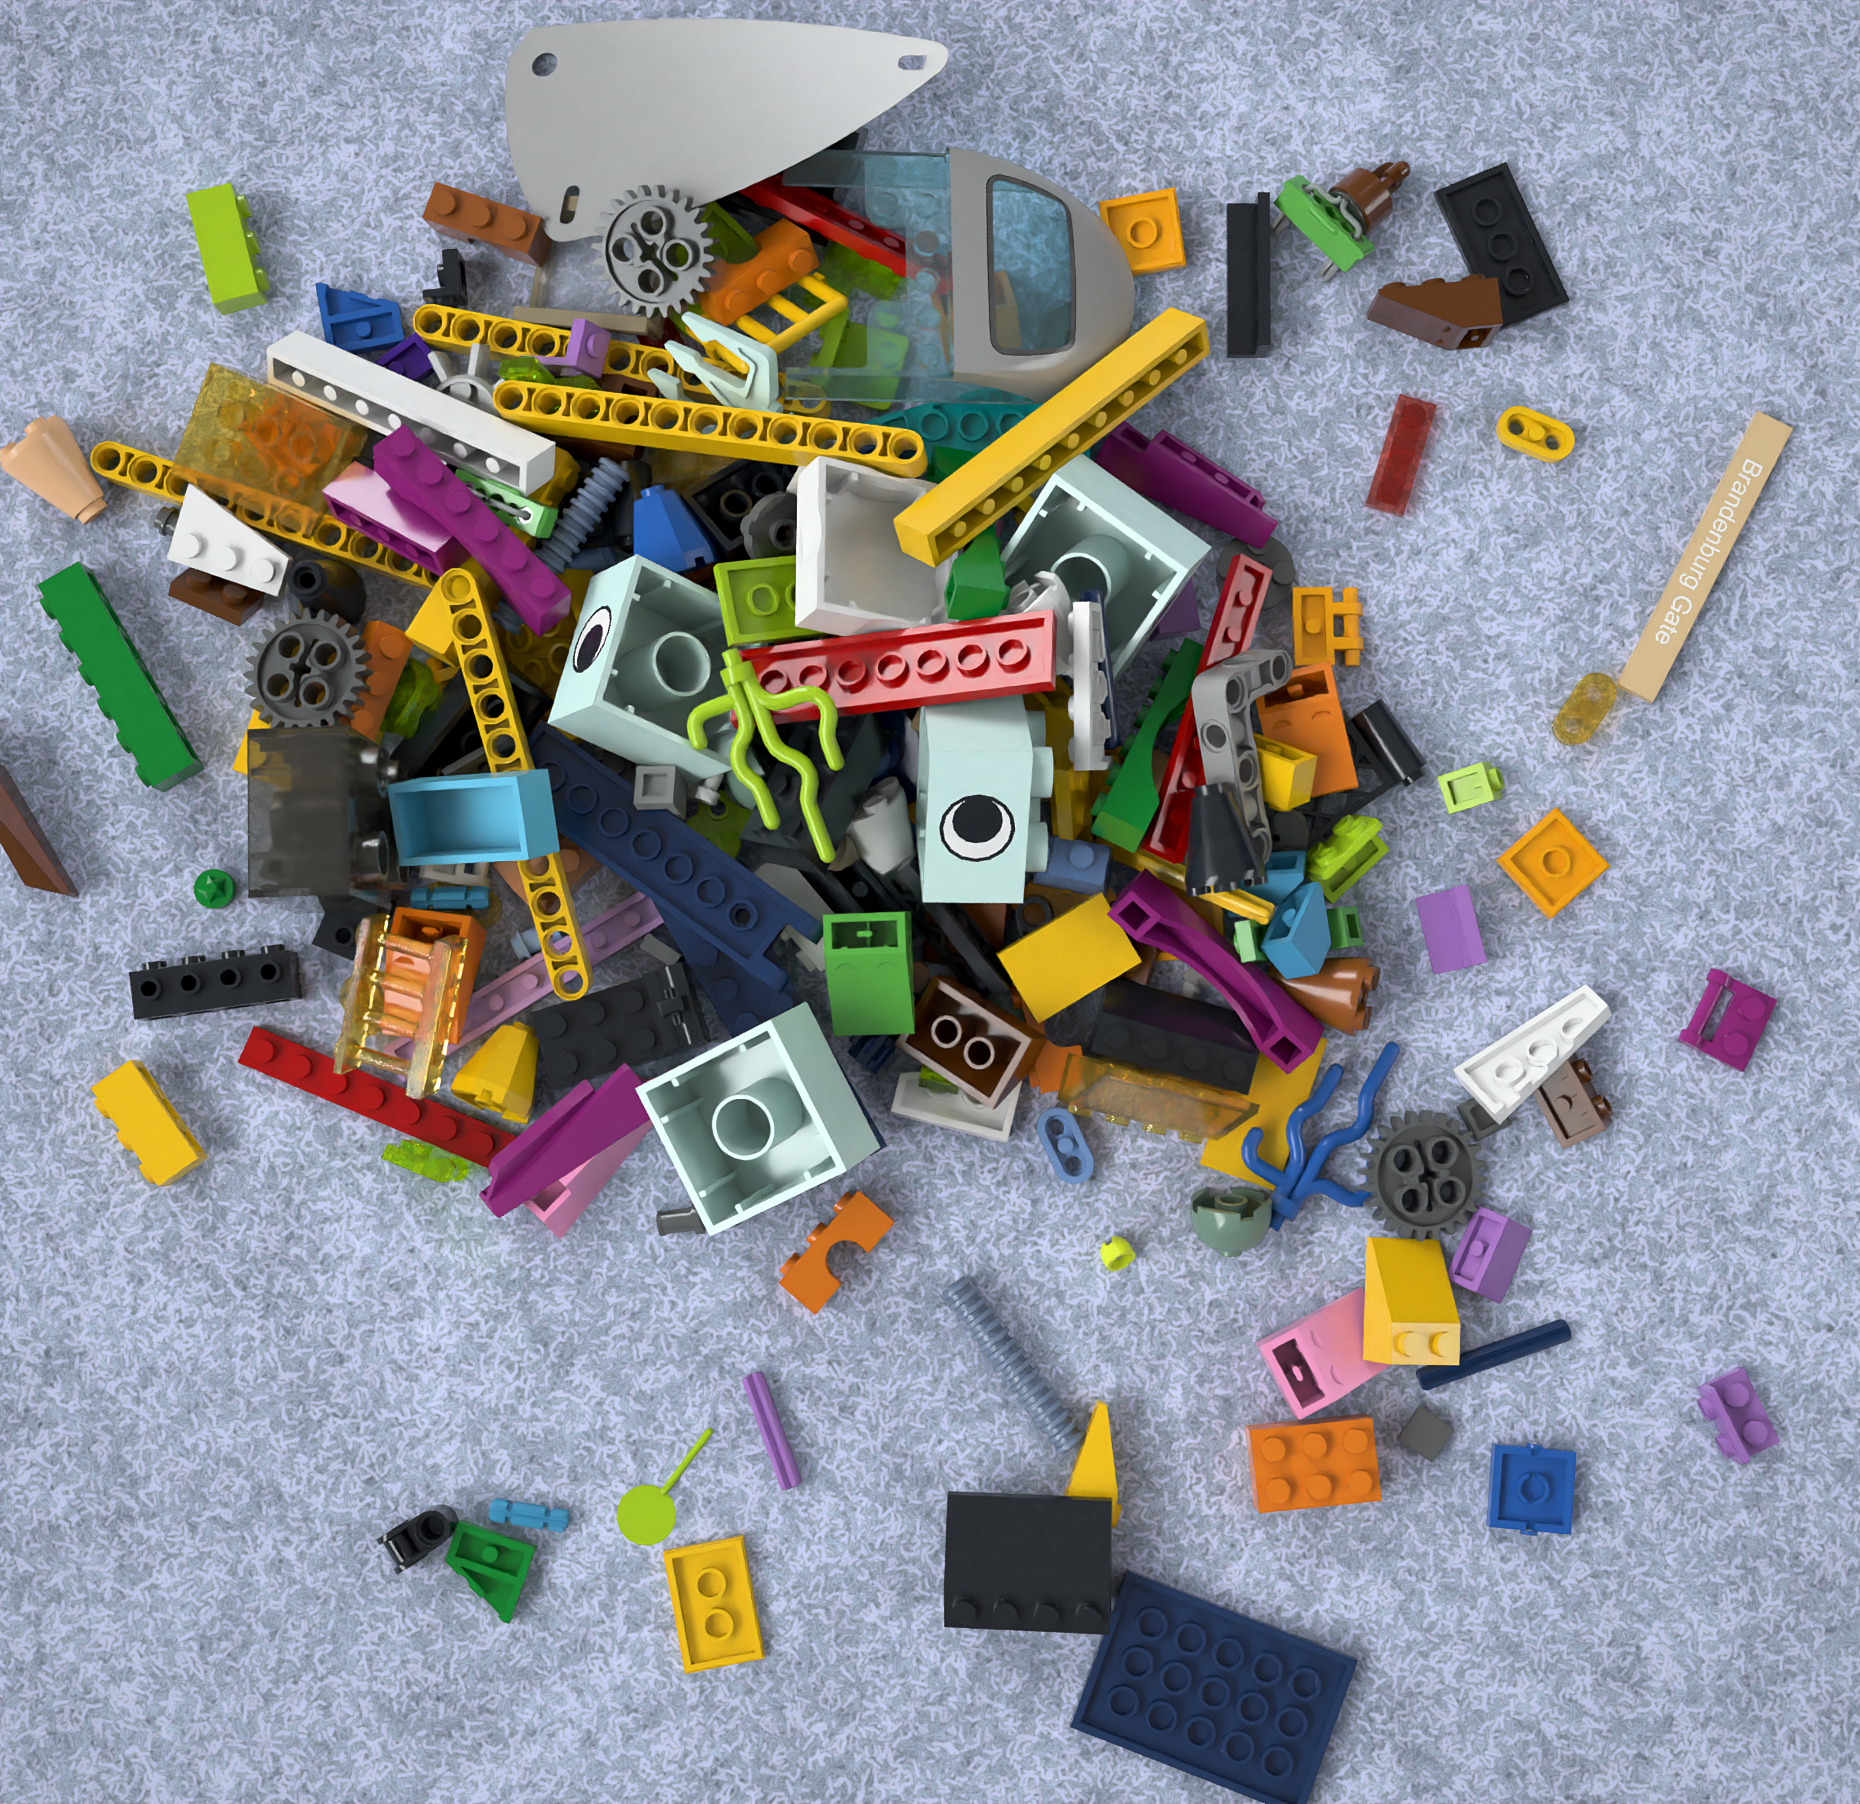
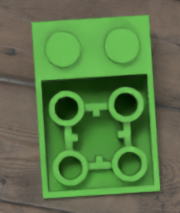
M911 911L824 914V958L834 1036L915 1034Z

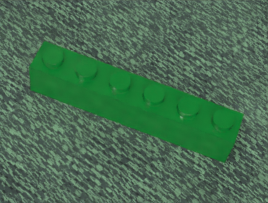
M78 561L39 583L37 586L44 596L39 600L42 608L52 620L57 619L63 630L58 633L62 643L70 653L75 652L82 663L77 666L80 675L90 687L95 686L101 697L96 700L97 704L108 720L113 719L120 730L116 733V738L122 748L128 754L132 752L139 765L135 767V771L146 787L151 786L164 793L204 770V766L92 570Z

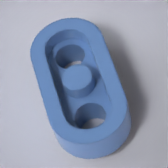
M1060 1107L1045 1110L1037 1120L1036 1131L1056 1175L1062 1181L1069 1184H1079L1086 1181L1093 1172L1094 1159L1074 1116L1068 1110ZM1052 1120H1060L1063 1123L1064 1130L1060 1135L1050 1133L1048 1127ZM1070 1156H1076L1081 1161L1080 1169L1075 1172L1069 1171L1066 1167V1160Z

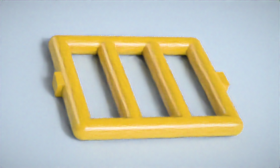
M816 271L812 275L808 273L795 282L826 302L812 313L808 314L778 293L763 302L794 323V325L779 335L747 314L732 324L760 343L772 348L776 355H778L848 307L849 301L846 296L830 287L825 276ZM705 312L699 315L712 322L718 323V321L713 319ZM686 325V333L704 346L710 358L715 361L721 358L742 374H749L750 367L746 362L716 340L702 342Z

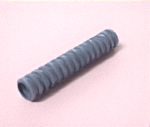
M607 457L599 459L601 465L599 468L594 467L591 470L594 475L591 479L586 478L584 480L586 486L584 489L579 488L577 490L579 494L577 499L571 498L569 502L572 506L569 509L564 508L562 520L557 518L555 521L557 527L554 530L552 529L549 539H542L540 542L543 545L540 550L535 549L533 552L555 576L558 573L563 574L565 572L563 568L565 563L570 564L573 561L570 557L573 552L577 554L580 551L577 546L580 542L585 543L587 541L585 537L587 532L592 533L594 531L592 525L595 522L600 523L602 520L600 514L602 512L607 513L609 501L614 503L616 500L614 494L616 492L621 493L623 490L622 483L624 481L629 482L631 479L626 470ZM499 600L497 603L499 606L496 612L491 611L492 619L513 635H520L522 631L519 628L522 624H527L510 608L506 600Z
M969 1275L961 1277L942 1292V1300H948L950 1302L948 1308L951 1311L956 1310L958 1313L956 1316L957 1320L965 1322V1331L970 1330L973 1333L971 1339L974 1342L979 1341L981 1344L979 1346L980 1351H986L988 1353L986 1359L989 1362L994 1361L996 1364L994 1367L995 1371L1003 1373V1382L1011 1384L1009 1390L1012 1393L1017 1392L1019 1395L1017 1397L1018 1402H1024L1026 1404L1025 1411L1027 1413L1032 1412L1034 1415L1032 1418L1033 1422L1041 1424V1433L1049 1435L1047 1440L1050 1444L1055 1443L1057 1446L1055 1449L1058 1455L1067 1453L1085 1438L1086 1431L1083 1428L1079 1429L1077 1427L1079 1422L1076 1418H1070L1071 1411L1069 1408L1064 1409L1061 1406L1063 1400L1055 1398L1054 1394L1056 1391L1054 1388L1046 1386L1048 1380L1045 1377L1040 1378L1038 1375L1040 1373L1039 1368L1031 1366L1033 1360L1030 1357L1025 1358L1023 1355L1025 1352L1022 1346L1017 1347L1015 1344L1017 1339L1015 1336L1010 1337L1008 1335L1010 1329L1007 1326L1002 1327L1000 1324L1002 1322L1001 1317L993 1315L995 1309L992 1306L987 1307L985 1304L987 1301L986 1297L978 1295L979 1288L977 1285L972 1287L970 1284L971 1277Z

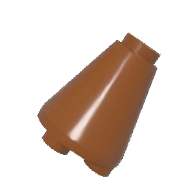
M1369 957L1325 958L1318 974L1286 979L1271 962L1267 976L1316 1020L1346 1035L1355 1037L1358 1031L1367 1030L1369 1027L1372 1007L1366 1006L1369 991H1376L1381 968L1373 966V960Z

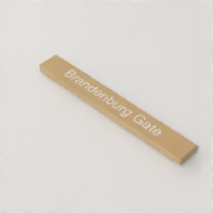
M1760 411L1753 415L1615 685L1616 687L1649 704L1654 702L1793 430L1792 427Z

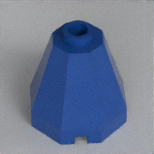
M664 484L640 491L642 499L634 502V556L638 554L678 575H683L720 561L713 543L675 490L665 491Z

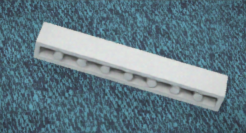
M299 330L294 331L266 348L268 383L387 436L405 424L440 460L485 480L493 479L516 489L525 498L554 477L556 443Z

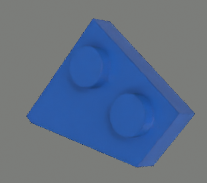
M321 282L315 283L326 343L351 354L358 355L394 348L406 339L402 310L398 303L381 298L372 299L367 297L366 294L351 290L349 293L330 288L328 284Z

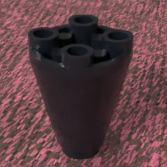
M317 559L296 564L288 574L287 601L290 612L293 611L302 618L305 608H309L316 615L323 609L331 614L332 617L335 614L346 620V624L349 623L354 627L359 624L365 612L367 593L364 581L352 567L340 560Z
M1221 782L1194 787L1195 798H1191L1185 870L1187 897L1211 893L1210 886L1212 885L1214 893L1238 890L1239 887H1242L1241 880H1244L1245 887L1269 883L1266 865L1233 792H1228L1227 783Z

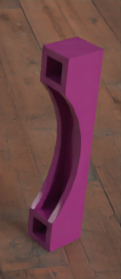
M405 424L373 446L374 471L401 498L427 512L468 550L494 582L510 608L538 637L542 636L570 613L572 592Z
M1144 868L1120 891L1107 915L1136 941L1152 945L1172 954L1206 978L1237 1012L1250 1032L1257 1048L1287 1075L1315 1052L1325 1027L1252 962L1241 963V957L1235 947L1148 869Z

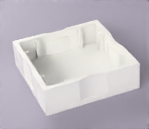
M820 455L815 458L798 475L795 626L840 636H852L961 621L947 618L944 590L953 561L962 555L963 547L934 568L901 551L893 521L896 516L938 484L915 478L892 477L870 467Z

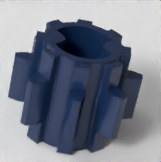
M889 1034L852 1035L849 1039L853 1044L847 1051L849 1055L875 1075L881 1067L887 1070L898 1057L894 1052L897 1048L895 1045L897 1041Z

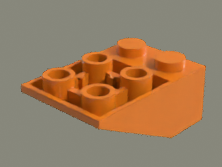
M1330 661L1292 670L1288 683L1271 692L1270 695L1264 694L1255 699L1263 736L1318 757L1310 798L1359 787L1337 683Z
M405 907L396 908L386 951L382 1028L384 1035L459 1045L487 931L472 916Z

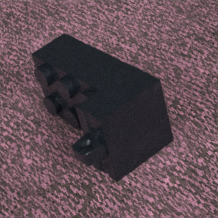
M679 962L644 973L642 978L582 996L577 1000L562 1002L531 1012L530 1014L553 1090H564L579 1085L585 1079L589 1082L614 1074L624 1063L633 1068L712 1043L689 967Z

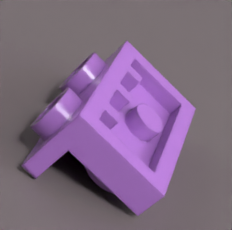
M1738 1367L1697 1387L1702 1397L1697 1400V1405L1704 1418L1708 1422H1714L1720 1434L1715 1437L1716 1444L1727 1460L1732 1458L1733 1462L1745 1465L1751 1462L1750 1456L1780 1442L1744 1367Z

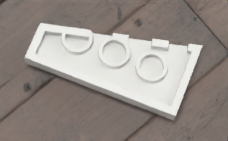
M1073 602V612H1070L1068 616V632L1073 637V654H1070L1068 659V672L1070 678L1074 679V695L1070 696L1068 702L1069 717L1071 720H1074V737L1070 738L1068 746L1069 758L1071 762H1074V770H1111L1113 767V756H1105L1104 754L1105 739L1111 737L1110 719H1105L1104 713L1101 712V704L1104 703L1105 697L1108 696L1107 679H1105L1103 671H1098V662H1103L1105 658L1102 608L1099 603Z
M1585 984L1453 1069V1072L1461 1085L1500 1125L1612 1016L1609 1006Z

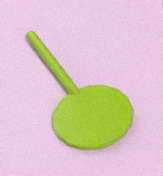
M707 1428L662 1488L655 1485H640L631 1488L622 1496L617 1507L616 1520L620 1531L629 1541L637 1545L651 1546L662 1542L671 1533L676 1523V1508L668 1492L713 1434L711 1428Z

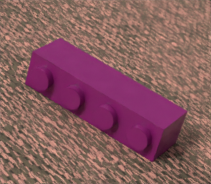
M356 461L322 491L334 519L440 577L450 569L459 568L472 556L442 524L415 504L401 498L374 469H369Z

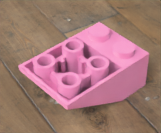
M1362 1287L1347 1293L1255 1342L1291 1413L1298 1420L1335 1402L1390 1366V1364L1363 1360L1365 1291Z

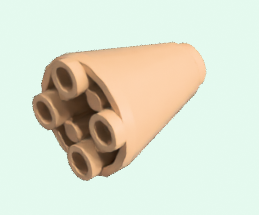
M53 415L45 419L43 416H40L24 429L27 436L18 444L13 441L0 450V467L7 474L73 520L79 519L83 525H87L108 508V504L103 500L105 495L68 423L62 417Z

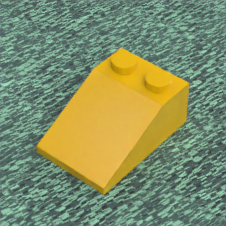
M1367 1237L1363 1360L1390 1365H1459L1460 1320L1439 1240L1424 1239V1242H1420L1413 1238Z

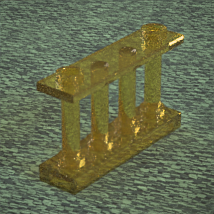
M379 913L363 918L356 931L355 941L358 945L341 1034L333 1051L334 1058L336 1059L333 1073L341 1075L359 1068L360 1064L364 1063L404 1076L408 1082L405 1096L421 1100L437 1093L439 1090L469 939L458 935H451L436 940L432 946L386 932L389 915ZM383 948L428 961L430 971L427 983L422 984L380 971L379 966ZM375 986L419 999L423 1005L420 1021L416 1023L371 1009ZM368 1025L413 1038L415 1047L412 1060L408 1061L364 1047Z

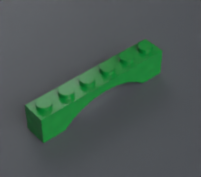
M934 445L925 481L940 484L980 452ZM996 521L965 544L966 552L953 561L944 590L948 619L966 621L997 617L1001 610H1006L1008 607L1010 586L1005 585L1004 581L1006 565L1005 561L1000 560L1001 539L995 535Z
M1186 637L1179 651L1170 649L1161 670L1167 672L1165 679L1157 676L1147 698L1154 702L1151 707L1143 704L1133 725L1140 730L1137 736L1132 733L1128 734L1119 755L1126 759L1123 765L1117 762L1114 763L1104 783L1110 786L1111 790L1108 795L1100 791L1090 814L1097 817L1090 831L1091 833L1133 853L1137 850L1160 803L1154 786L1151 767L1153 743L1156 737L1170 723L1183 716L1204 649L1203 645Z

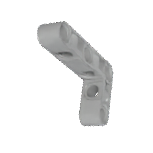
M1250 649L1200 673L1192 684L1191 693L1206 785L1221 782L1227 783L1228 792H1233L1262 859L1266 863L1271 855L1272 843L1269 823L1265 813L1262 794L1263 786L1256 743L1253 739L1249 705L1253 703L1254 699L1264 694L1270 695L1271 692L1288 683L1292 673V661L1290 655L1285 650Z

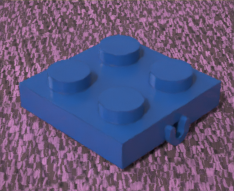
M1526 1442V1446L1492 1443L1486 1525L1494 1528L1520 1530L1521 1534L1537 1536L1538 1532L1571 1535L1577 1452L1565 1449L1544 1448L1543 1444H1531Z

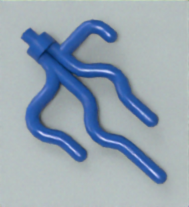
M1389 1042L1385 1045L1363 1084L1358 1096V1116L1356 1121L1348 1128L1335 1130L1324 1136L1316 1145L1307 1163L1302 1127L1308 1118L1321 1111L1329 1101L1344 1073L1343 1067L1340 1064L1333 1063L1330 1065L1313 1096L1298 1105L1290 1114L1286 1125V1140L1290 1149V1160L1284 1172L1258 1157L1257 1149L1264 1136L1263 1130L1260 1127H1252L1248 1131L1241 1146V1157L1245 1166L1254 1174L1276 1186L1269 1197L1272 1200L1271 1229L1278 1232L1285 1219L1293 1222L1303 1202L1313 1194L1326 1195L1350 1208L1364 1206L1363 1202L1371 1195L1370 1192L1362 1190L1352 1192L1334 1181L1317 1177L1330 1153L1335 1148L1359 1140L1370 1129L1374 1119V1100L1376 1094L1400 1052V1047L1397 1043Z

